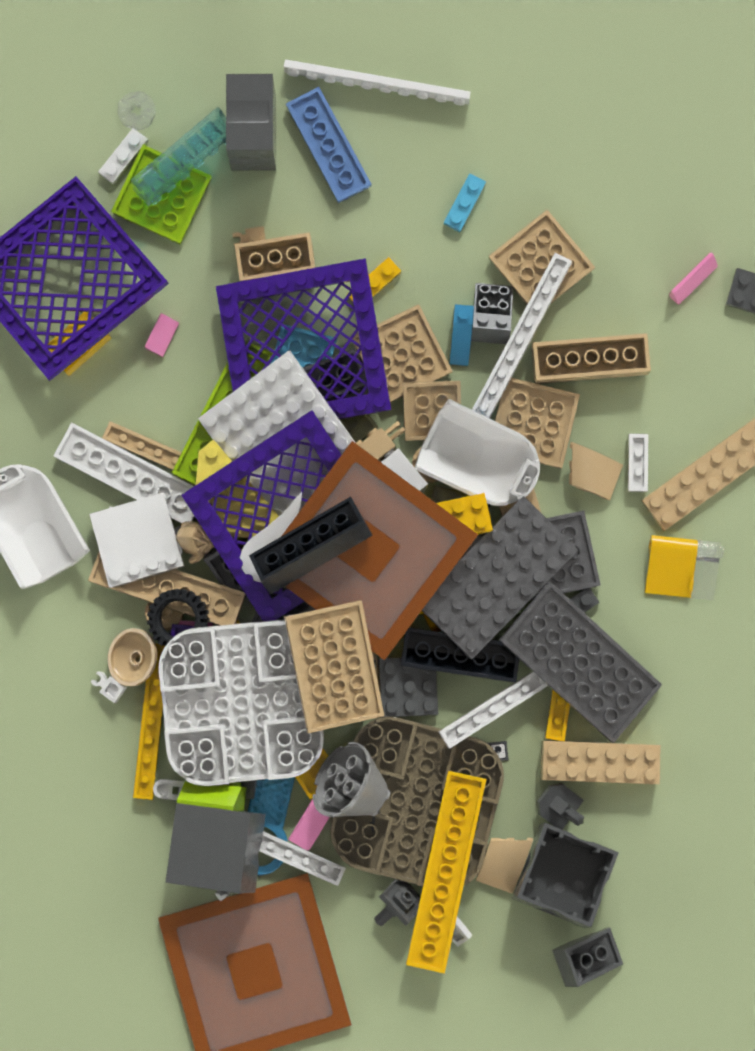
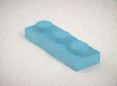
M469 173L443 223L444 225L461 232L486 181Z

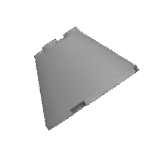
M349 742V745L345 747L339 746L326 758L314 782L317 785L316 795L313 794L315 808L319 813L327 817L376 816L385 800L390 796L387 783L368 750L363 745Z

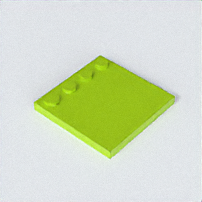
M143 144L111 213L180 245L212 176Z

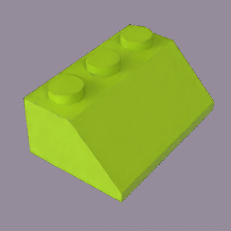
M185 780L177 798V803L244 811L247 787H241V783L231 782L229 785L200 786Z

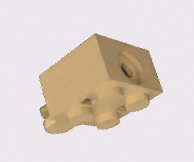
M398 421L386 431L382 427L379 430L374 428L367 434L366 440L363 442L359 440L356 444L381 462L387 452L391 449L395 451L396 445L393 441L406 430L402 427L390 437L388 436L401 425Z

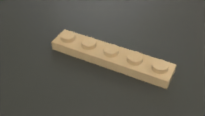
M111 421L102 439L171 470L174 469L182 453Z

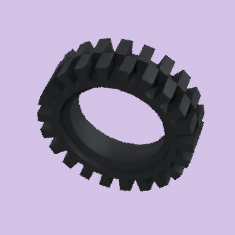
M173 589L161 593L159 597L153 600L154 603L150 605V612H147L149 617L147 625L150 626L148 630L154 635L153 639L158 640V644L161 646H166L174 637L166 632L161 620L165 607L174 601L184 602L192 608L195 614L194 628L209 627L207 626L208 622H210V618L207 615L209 611L205 608V602L200 600L201 597L199 595L196 596L194 592L187 591V589Z

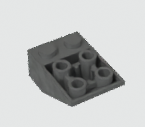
M475 284L472 342L507 344L511 334L512 286Z

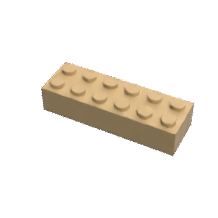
M647 333L534 342L531 346L535 384L648 375L651 372Z
M542 741L541 780L660 784L661 745Z

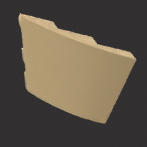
M571 442L572 461L569 463V484L582 491L591 492L603 499L610 500L623 465L596 451Z
M491 838L476 881L513 894L529 854L533 838H527V840Z

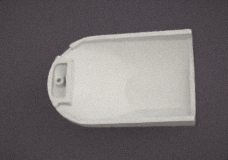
M448 399L437 414L420 449L415 469L470 496L485 493L488 504L505 506L520 500L523 496L526 497L533 490L540 473V461L535 447L525 436Z
M16 464L0 469V553L19 587L26 589L41 584L75 565L90 549L50 480L36 468Z

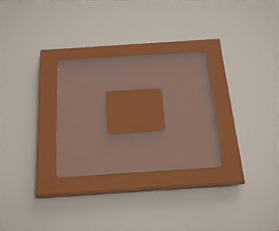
M352 441L282 536L349 497H352L373 536L285 587L316 610L362 600L371 650L385 660L478 534Z
M308 873L256 888L255 893L235 894L224 898L222 901L215 900L158 918L195 1051H268L352 1025Z

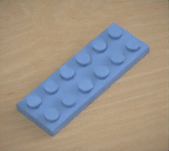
M320 87L286 103L289 113L338 203L372 186Z

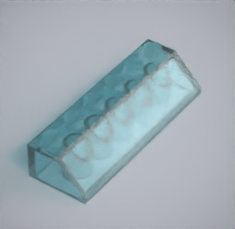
M219 107L213 110L131 179L133 190L147 206L158 203L162 198V194L172 191L180 179L182 181L185 180L193 168H199L205 162L204 159L206 157L215 155L219 150L218 147L223 143L226 144V117Z

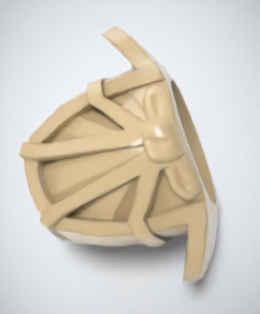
M185 521L181 524L176 535L177 542L183 552L191 554L188 561L191 564L196 563L205 554H208L214 545L199 522Z

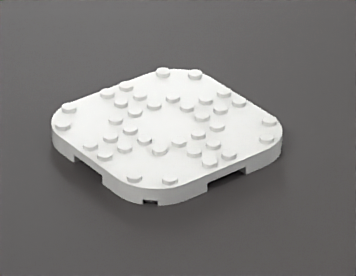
M272 620L191 628L174 636L165 646L159 660V679L163 703L166 751L172 768L186 781L200 786L229 784L231 782L292 778L305 773L315 764L323 749L324 732L322 730L307 733L285 621Z

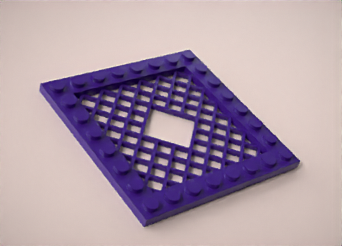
M77 176L0 237V264L4 261L3 266L0 265V269H3L2 278H0V322L49 381L169 284ZM67 209L76 210V217L66 218ZM80 210L87 217V219L79 218ZM52 222H62L61 230H52ZM75 222L74 231L65 230V223ZM78 223H88L87 231H77ZM91 223L99 232H90ZM38 233L47 234L46 242H37ZM51 234H60L59 243L50 242ZM64 234L73 235L72 243H63ZM77 235H86L85 244H76ZM90 236H99L98 245L89 244ZM103 237L110 245H102ZM23 245H32L31 254H22ZM36 246H45L44 255L35 254ZM49 246L58 247L57 255H48ZM62 247H71L70 256H61ZM75 247L84 248L83 257L74 256ZM88 248H97L96 257H87ZM101 249H110L109 258L100 257ZM114 250L121 258H113ZM8 257H17L16 266H7ZM21 258H30L29 267L20 266ZM34 258L43 259L42 267H33ZM47 259L82 260L78 295L43 293ZM86 261H96L95 270H86ZM99 261L109 262L108 271L98 270ZM112 262H122L121 271H111ZM125 264H127L133 272L125 271ZM6 270H16L15 278L6 279ZM19 271H29L28 279H18ZM32 271H42L41 279L31 280ZM85 273L94 274L93 283L84 282ZM98 274H107L106 283H97ZM111 275H120L119 284L110 283ZM124 275L133 276V283L123 284ZM5 282L14 283L13 292L4 291ZM27 283L26 292H16L17 284ZM40 284L39 293L30 292V285ZM83 286H92L91 295H82ZM96 287H105L104 296H95ZM109 287L118 288L117 297L108 296ZM122 288H130L121 296ZM3 295H12L11 304ZM16 296H25L24 305H15ZM29 296L38 297L37 306L28 305ZM42 297H51L50 306H41ZM55 298H64L63 307L54 306ZM68 298L77 299L76 308L67 307ZM81 299H90L89 308H80ZM94 299L104 300L102 309L93 308ZM107 300H115L107 307ZM14 308L23 309L22 317ZM27 309H36L35 318H26ZM40 310H49L48 319H39ZM53 310L62 311L61 320L52 319ZM66 311H76L75 319L65 320ZM79 312H89L88 321H78ZM92 312L100 313L92 319ZM26 322H34L33 330ZM38 322L47 323L46 332L37 331ZM51 323H60L59 333L50 332ZM64 324H74L73 333H63ZM78 324L85 325L79 331H77ZM37 335L46 336L45 344H43V342L38 338ZM49 336H59L58 345H48ZM63 337H70L62 344Z
M366 258L216 286L233 392L251 379L250 370L256 375L258 374L257 371L251 368L257 359L266 364L263 367L265 369L270 365L275 356L281 357L278 352L300 322L329 342V345L307 375L317 384V389L322 387L328 392L324 397L325 400H327L330 394L338 399L326 402L339 420L392 410ZM350 282L351 288L344 283ZM338 284L333 292L325 287ZM341 285L349 290L344 300L336 295ZM319 288L315 295H312L307 291L309 289ZM322 289L331 294L325 303L317 298ZM300 291L296 299L287 294ZM303 293L312 297L307 306L298 301ZM351 294L353 297L354 307L347 302ZM281 295L277 302L269 298L271 296ZM285 296L293 301L288 310L279 305ZM333 297L342 302L336 311L328 306ZM263 298L258 306L250 301ZM266 300L274 304L269 313L261 309ZM315 300L323 305L318 314L309 309ZM239 302H244L241 308H239ZM248 303L256 308L250 317L242 312ZM296 303L304 308L299 318L291 313ZM344 304L352 309L348 318L339 313ZM277 307L286 312L280 321L272 316ZM325 308L334 313L328 322L320 317ZM258 311L267 315L262 324L253 319ZM307 311L315 316L310 325L301 320ZM354 313L356 315L357 325L350 321ZM241 314L248 319L244 326H242ZM288 315L296 319L291 329L283 324ZM336 316L345 321L340 329L331 325ZM269 318L278 323L272 332L264 327ZM318 319L326 324L321 333L312 328ZM251 321L259 326L254 335L246 331ZM347 323L356 328L351 337L342 332ZM280 326L289 331L283 340L275 335ZM328 327L337 331L332 340L323 336ZM262 329L270 334L265 343L256 338ZM244 333L251 337L247 345L245 344ZM357 333H359L360 344L353 340ZM340 334L348 339L343 348L334 343ZM272 337L281 342L275 351L267 346ZM254 340L262 345L257 354L248 349ZM350 342L359 347L354 356L345 351ZM332 345L340 350L335 359L326 354ZM265 348L273 353L268 362L259 357ZM361 351L364 364L356 359ZM247 352L254 356L250 364L248 363ZM343 353L351 358L346 367L337 362ZM324 356L332 361L327 371L319 366ZM354 361L362 366L357 375L348 370ZM335 364L343 369L338 378L329 373ZM316 368L325 373L319 382L311 377ZM364 369L367 382L359 377ZM346 372L355 377L349 386L340 381ZM327 375L335 380L330 390L322 385ZM357 379L365 384L360 394L352 389ZM338 383L347 388L341 397L332 392ZM368 388L369 394L363 395ZM349 391L357 395L354 397L345 398Z
M313 410L181 495L263 621L278 619L304 602V600L289 589L282 592L283 588L274 592V594L278 595L272 598L262 582L254 581L252 575L245 574L241 568L243 566V561L240 559L242 551L237 543L245 545L247 542L238 541L237 537L239 530L250 532L248 541L252 538V533L258 534L261 532L253 530L255 519L266 521V528L269 524L274 496L296 498L289 495L291 485L301 486L302 496L304 487L316 490L319 486L320 478L326 477V475L321 474L323 464L330 471L340 458L341 453ZM307 437L310 443L302 442L301 440ZM296 444L295 454L284 452ZM299 444L310 446L308 457L297 455ZM313 448L320 459L311 458ZM280 455L278 465L268 463L270 460ZM283 455L294 457L292 468L281 465ZM296 458L307 460L305 470L295 468ZM310 460L321 463L319 473L308 471ZM264 465L262 475L252 473ZM267 465L277 467L275 478L265 476ZM280 468L291 470L289 481L278 479ZM294 471L304 473L302 484L292 482ZM307 474L318 476L316 487L305 485ZM247 476L245 486L235 484L236 482ZM250 476L261 478L259 489L248 486ZM264 479L274 481L273 491L262 489ZM277 482L288 484L286 494L275 492ZM231 486L229 496L219 494ZM234 486L245 489L243 499L232 497ZM248 489L258 491L256 502L246 500ZM261 492L272 494L270 505L259 503ZM213 497H215V498H214V503H213V506H212L211 503L209 502V500L212 499ZM218 497L228 499L226 510L216 508ZM302 498L301 501L307 502L308 499ZM231 500L242 502L240 513L229 511ZM245 503L255 505L253 515L243 514ZM258 506L269 508L267 518L256 516ZM216 511L225 512L224 522H222ZM228 513L239 515L237 526L226 524ZM242 516L253 518L250 529L240 527ZM226 527L236 529L234 539Z

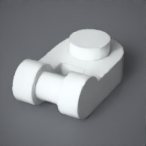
M160 779L154 784L153 792L158 798L177 800L185 781ZM173 786L179 787L178 794H172Z

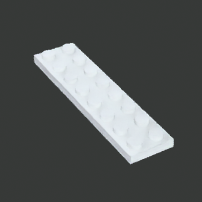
M71 422L53 455L54 457L136 500L164 493L172 519L180 523L193 521L195 516L181 495L194 486Z

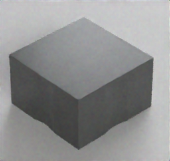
M226 74V151L231 171H276V93L273 74Z
M176 803L165 883L239 894L255 893L259 869L258 856L263 839L266 814Z
M543 823L539 825L512 899L583 928H590L598 911L604 886L610 878L619 852L594 842L579 839L572 833Z

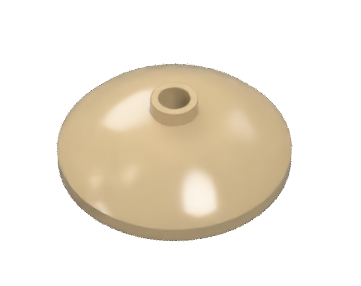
M130 628L122 631L113 640L108 652L109 671L112 677L124 686L132 687L144 683L153 673L157 662L156 644L153 638L141 629Z

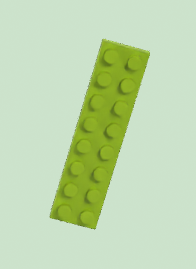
M251 344L248 349L257 354L261 347ZM264 349L259 357L268 362L273 353ZM247 352L248 363L250 364L254 356ZM257 359L251 368L259 373L266 364ZM228 362L200 416L233 393ZM250 370L251 378H253L256 374ZM199 420L172 471L173 475L196 485L198 452L213 440Z

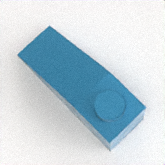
M458 304L454 306L449 365H469L474 306Z

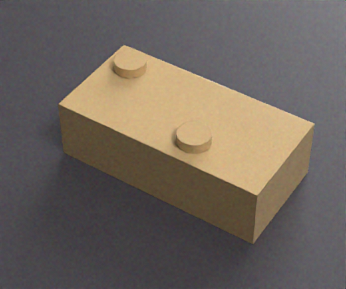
M310 232L235 244L240 281L316 267Z

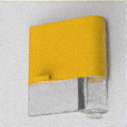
M651 535L645 593L714 600L719 560L723 558L724 546H721L720 542Z

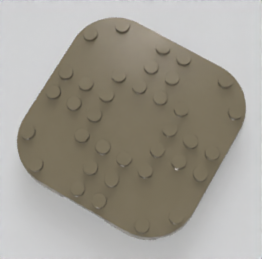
M382 717L367 723L358 732L353 742L363 745L368 750L387 783L390 796L385 800L376 816L333 817L331 839L339 857L355 869L423 887L447 772L453 771L486 779L464 886L477 876L482 867L496 807L503 786V765L495 750L486 742L470 736L449 749L438 732L442 729L402 718ZM373 817H375V825L370 823Z

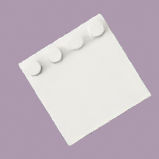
M164 493L89 514L109 588L185 567Z

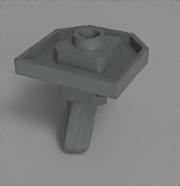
M562 783L549 785L537 801L538 814L550 824L560 829H563L569 820L579 826L584 823V816L577 812V809L584 800Z
M395 879L379 896L386 906L374 917V920L379 926H383L389 919L397 916L406 926L417 915L420 895L408 882Z

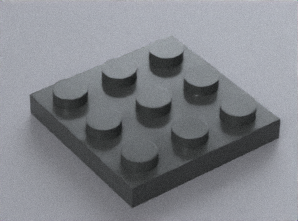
M402 658L378 659L379 691L384 716L382 717L438 715L436 671L401 666Z

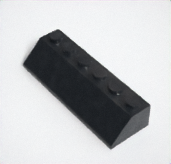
M349 497L255 551L249 557L262 584L271 595L368 539L373 534L352 497Z
M408 628L404 637L401 666L516 683L520 659L500 641L490 640L471 660L445 633Z

